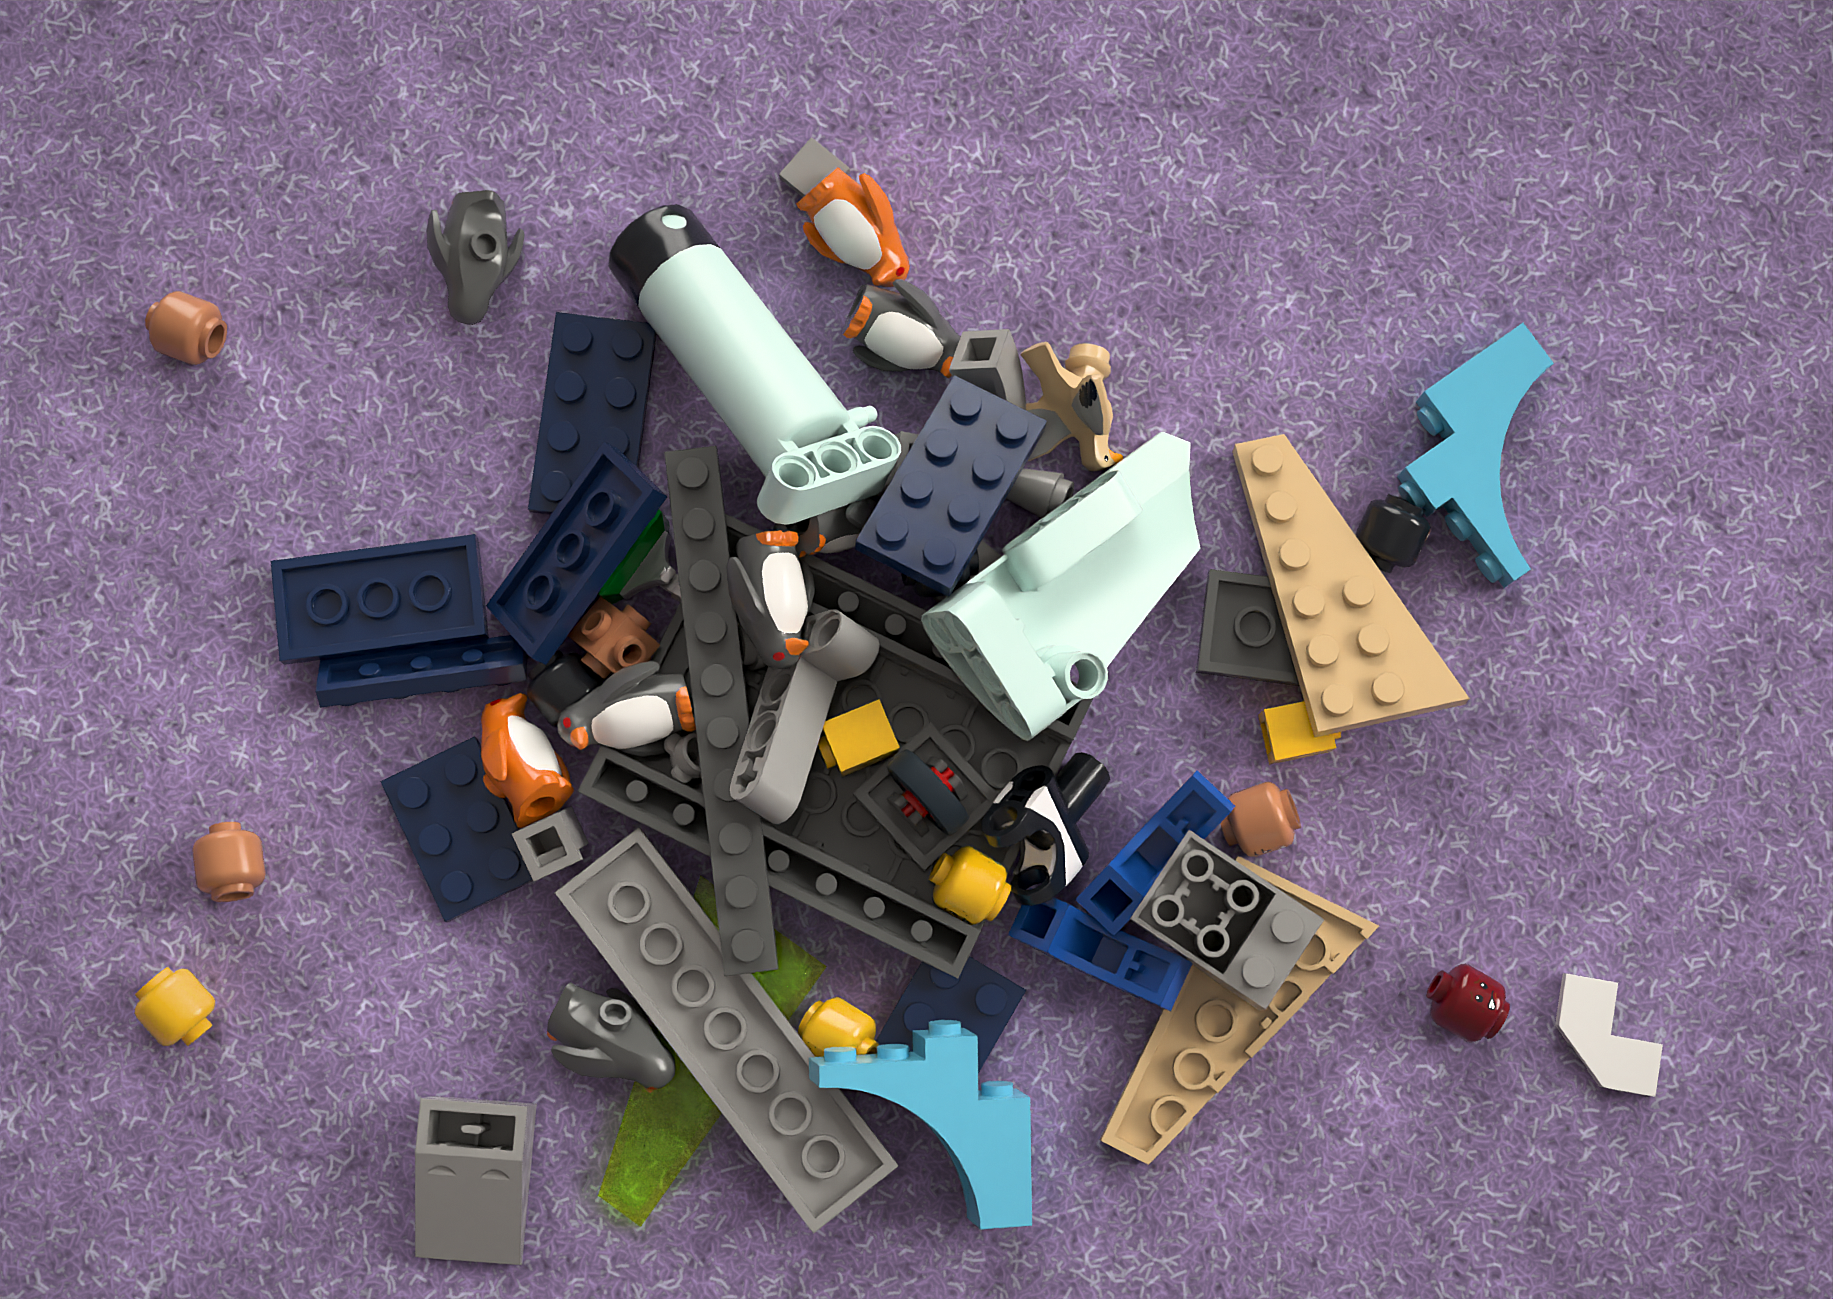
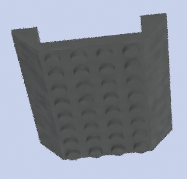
M725 514L730 557L738 558L735 545L739 539L763 531ZM806 554L803 557H798V559L804 560L809 565L814 578L815 593L806 617L837 609L876 636L880 644L874 662L864 673L856 677L837 681L825 721L880 699L900 749L931 722L998 795L1016 774L1032 766L1044 765L1050 767L1056 776L1093 698L1081 699L1028 741L1023 740L999 721L975 697L940 654L926 633L921 621L922 615L927 612L926 610L812 555ZM680 602L659 643V648L651 661L657 662L660 666V669L652 675L683 673L695 721L682 603ZM743 665L750 721L768 666L762 669L750 670ZM682 730L676 734L685 737L692 732ZM823 730L821 732L820 738L825 736ZM817 745L801 800L792 816L780 824H773L761 817L769 886L958 979L986 919L978 924L969 925L939 908L933 900L935 883L929 880L930 873L937 861L924 872L853 795V792L891 757L842 777L837 765L827 769ZM600 746L577 792L711 857L702 779L694 778L687 784L674 780L671 774L673 768L670 761L671 756L667 751L643 757L624 753L616 748ZM982 818L945 852L952 856L960 848L971 846L1002 864L1008 875L1020 851V841L1007 847H994L990 845L982 831ZM1009 826L999 827L997 830H1003Z

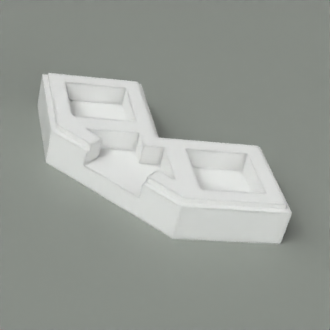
M1567 973L1563 974L1555 1026L1567 1043L1574 1049L1599 1087L1655 1097L1663 1044L1611 1035L1618 983Z

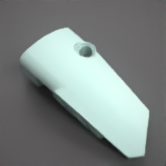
M1165 432L1158 433L1009 542L1002 549L1004 555L922 615L921 621L926 633L952 670L975 697L999 721L1021 739L1026 741L1032 739L1081 699H1091L1098 696L1104 690L1108 680L1107 667L1201 549L1191 498L1189 472L1190 442ZM1073 664L1079 672V680L1076 686L1070 680V670Z

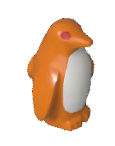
M837 167L796 203L801 211H806L812 223H804V233L810 244L821 255L838 263L849 264L869 274L875 286L880 285L884 288L894 287L893 282L896 279H906L910 264L894 223L893 210L888 197L871 176L865 173L859 175L860 185Z
M524 693L489 702L486 704L481 715V759L486 773L483 776V782L487 789L499 798L507 797L513 808L514 820L519 828L526 827L552 815L564 805L574 792L568 769L562 757L552 748L543 730L526 720L524 711L527 695Z

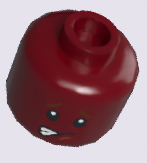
M1466 963L1454 967L1448 973L1443 970L1438 972L1430 983L1426 997L1432 1000L1430 1007L1431 1019L1440 1027L1469 1043L1479 1041L1483 1037L1487 1039L1493 1038L1503 1026L1510 1010V1004L1505 1001L1506 991L1504 986Z

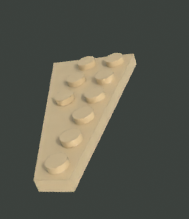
M1285 434L1235 444L1232 453L1314 737L1465 705L1470 698Z
M1236 856L1235 861L1323 918L1324 921L1266 1010L1256 1009L1192 965L1171 1012L1162 1008L1099 1140L1149 1165L1192 1121L1193 1117L1216 1093L1222 1090L1234 1074L1309 1000V997L1325 980L1343 965L1355 949L1372 935L1379 925L1242 857Z

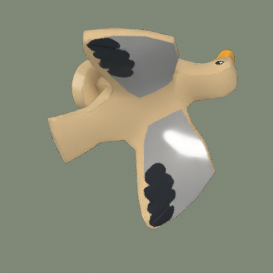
M1049 342L1037 343L1025 349L1020 355L1039 378L1043 395L1038 402L1026 404V411L1047 420L1045 431L1028 461L1050 453L1060 443L1070 437H1075L1079 441L1082 465L1089 471L1106 470L1123 460V455L1112 452L1108 447L1113 412L1111 403L1107 399L1103 380L1111 373V366L1109 365L1110 353L1098 345L1077 344L1070 349L1069 358L1065 360V368H1063Z

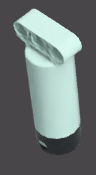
M678 204L663 205L645 212L632 221L614 242L610 250L608 266L616 280L765 476V482L757 498V506L760 512L767 519L775 523L787 525L860 501L881 492L901 453V444L894 434L882 427H865L868 423L876 420V409L873 406L857 407L851 410L845 409L690 209Z

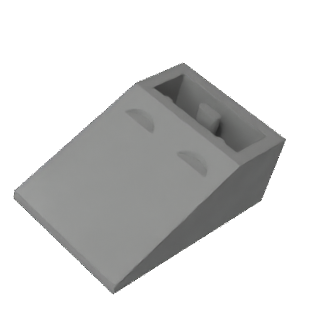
M1188 830L1130 918V920L1181 957L1192 962V965L1258 1010L1267 1009L1324 921L1323 918L1190 830Z
M440 1096L420 1098L415 1148V1257L522 1265L537 1104Z

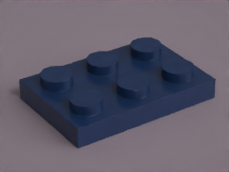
M475 736L380 781L445 922L456 919L533 881L512 836V833L520 829L516 825L506 799L492 794L483 782V776L486 773L481 759V745Z
M970 956L958 979L922 961L877 1037L876 1042L879 1045H908L909 1052H913V1030H929V1022L935 1020L960 1021L961 1028L969 1030L978 1037L979 1073L1024 996L1026 989Z

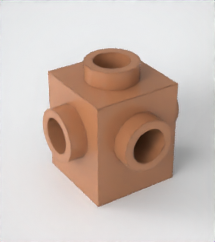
M601 596L567 635L587 652L581 661L604 680L610 673L614 674L622 668L650 661L651 656L660 646L655 639L645 632L651 625L645 617L628 604L620 611Z

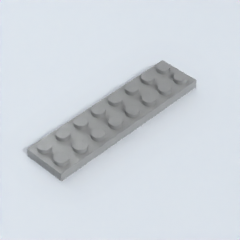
M637 828L554 892L813 1234L899 1166L840 1088H819L809 1079V1057H815L754 975L748 973L724 976L718 928L641 828Z

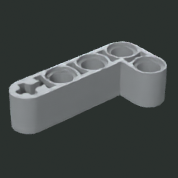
M837 609L805 618L800 637L802 640H807L809 645L801 653L800 659L791 668L774 669L768 666L731 780V797L773 824L785 822L792 816L799 805L837 681L856 677L864 673L874 662L879 651L880 644L878 638Z

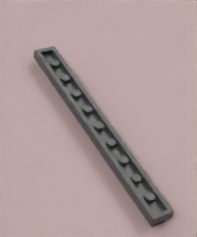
M717 446L664 452L724 976L779 970L761 816L734 800L730 795L731 780L750 725L738 617L732 607L727 581V563L731 557Z

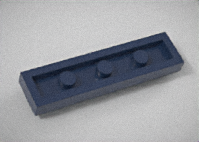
M511 635L325 659L320 660L315 692L320 708L337 705L352 706L360 702L390 698L404 699L413 695L435 692L451 693L461 689L488 685L504 686L513 682L527 680L528 654Z

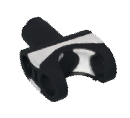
M1083 752L1075 753L1056 777L1050 767L1044 765L1032 766L1022 770L999 793L983 818L982 831L990 845L994 847H1007L1020 841V857L1018 865L1013 872L1014 877L1010 882L1011 891L1019 904L1033 906L1051 900L1072 881L1089 858V850L1076 823L1110 782V775L1106 767L1090 754ZM1009 826L1003 830H997L999 827ZM1040 883H1042L1041 885H1039V886L1036 887V888H1033V889H1030V890H1026V889H1028L1029 887H1031V886H1033V885H1035V884H1040Z

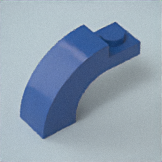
M1197 770L1114 856L1075 900L1114 936L1130 920L1188 830L1205 839L1232 812L1235 805Z
M1054 897L1038 905H1021L1008 933V936L1066 965L1170 1012L1193 964L1184 957L1121 930L1113 936L1094 917Z

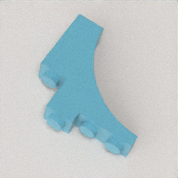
M1524 323L1425 390L1417 399L1416 403L1421 408L1417 411L1419 421L1427 432L1433 436L1440 434L1444 441L1406 466L1397 476L1402 483L1398 486L1402 499L1412 505L1425 509L1424 514L1426 517L1444 506L1449 513L1445 516V521L1451 532L1460 541L1466 539L1470 541L1479 554L1475 561L1482 574L1492 583L1498 580L1504 588L1531 570L1513 539L1504 513L1500 488V464L1504 439L1520 400L1532 383L1554 364Z
M935 1020L929 1022V1030H913V1052H909L908 1045L884 1044L877 1046V1054L856 1055V1048L830 1047L824 1049V1057H809V1079L819 1088H845L884 1097L916 1114L933 1131L946 1149L956 1168L963 1188L967 1218L979 1229L1032 1226L1030 1097L1013 1088V1083L1009 1081L981 1083V1090H978V1037L969 1030L961 1028L960 1021Z

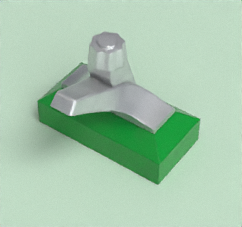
M658 509L655 517L648 523L627 552L623 561L619 563L598 592V597L601 596L609 603L615 604L622 599L628 600L643 590L660 586L672 594L671 598L681 602L679 577L670 566L668 558L669 546L672 537L669 535L670 525L662 511Z

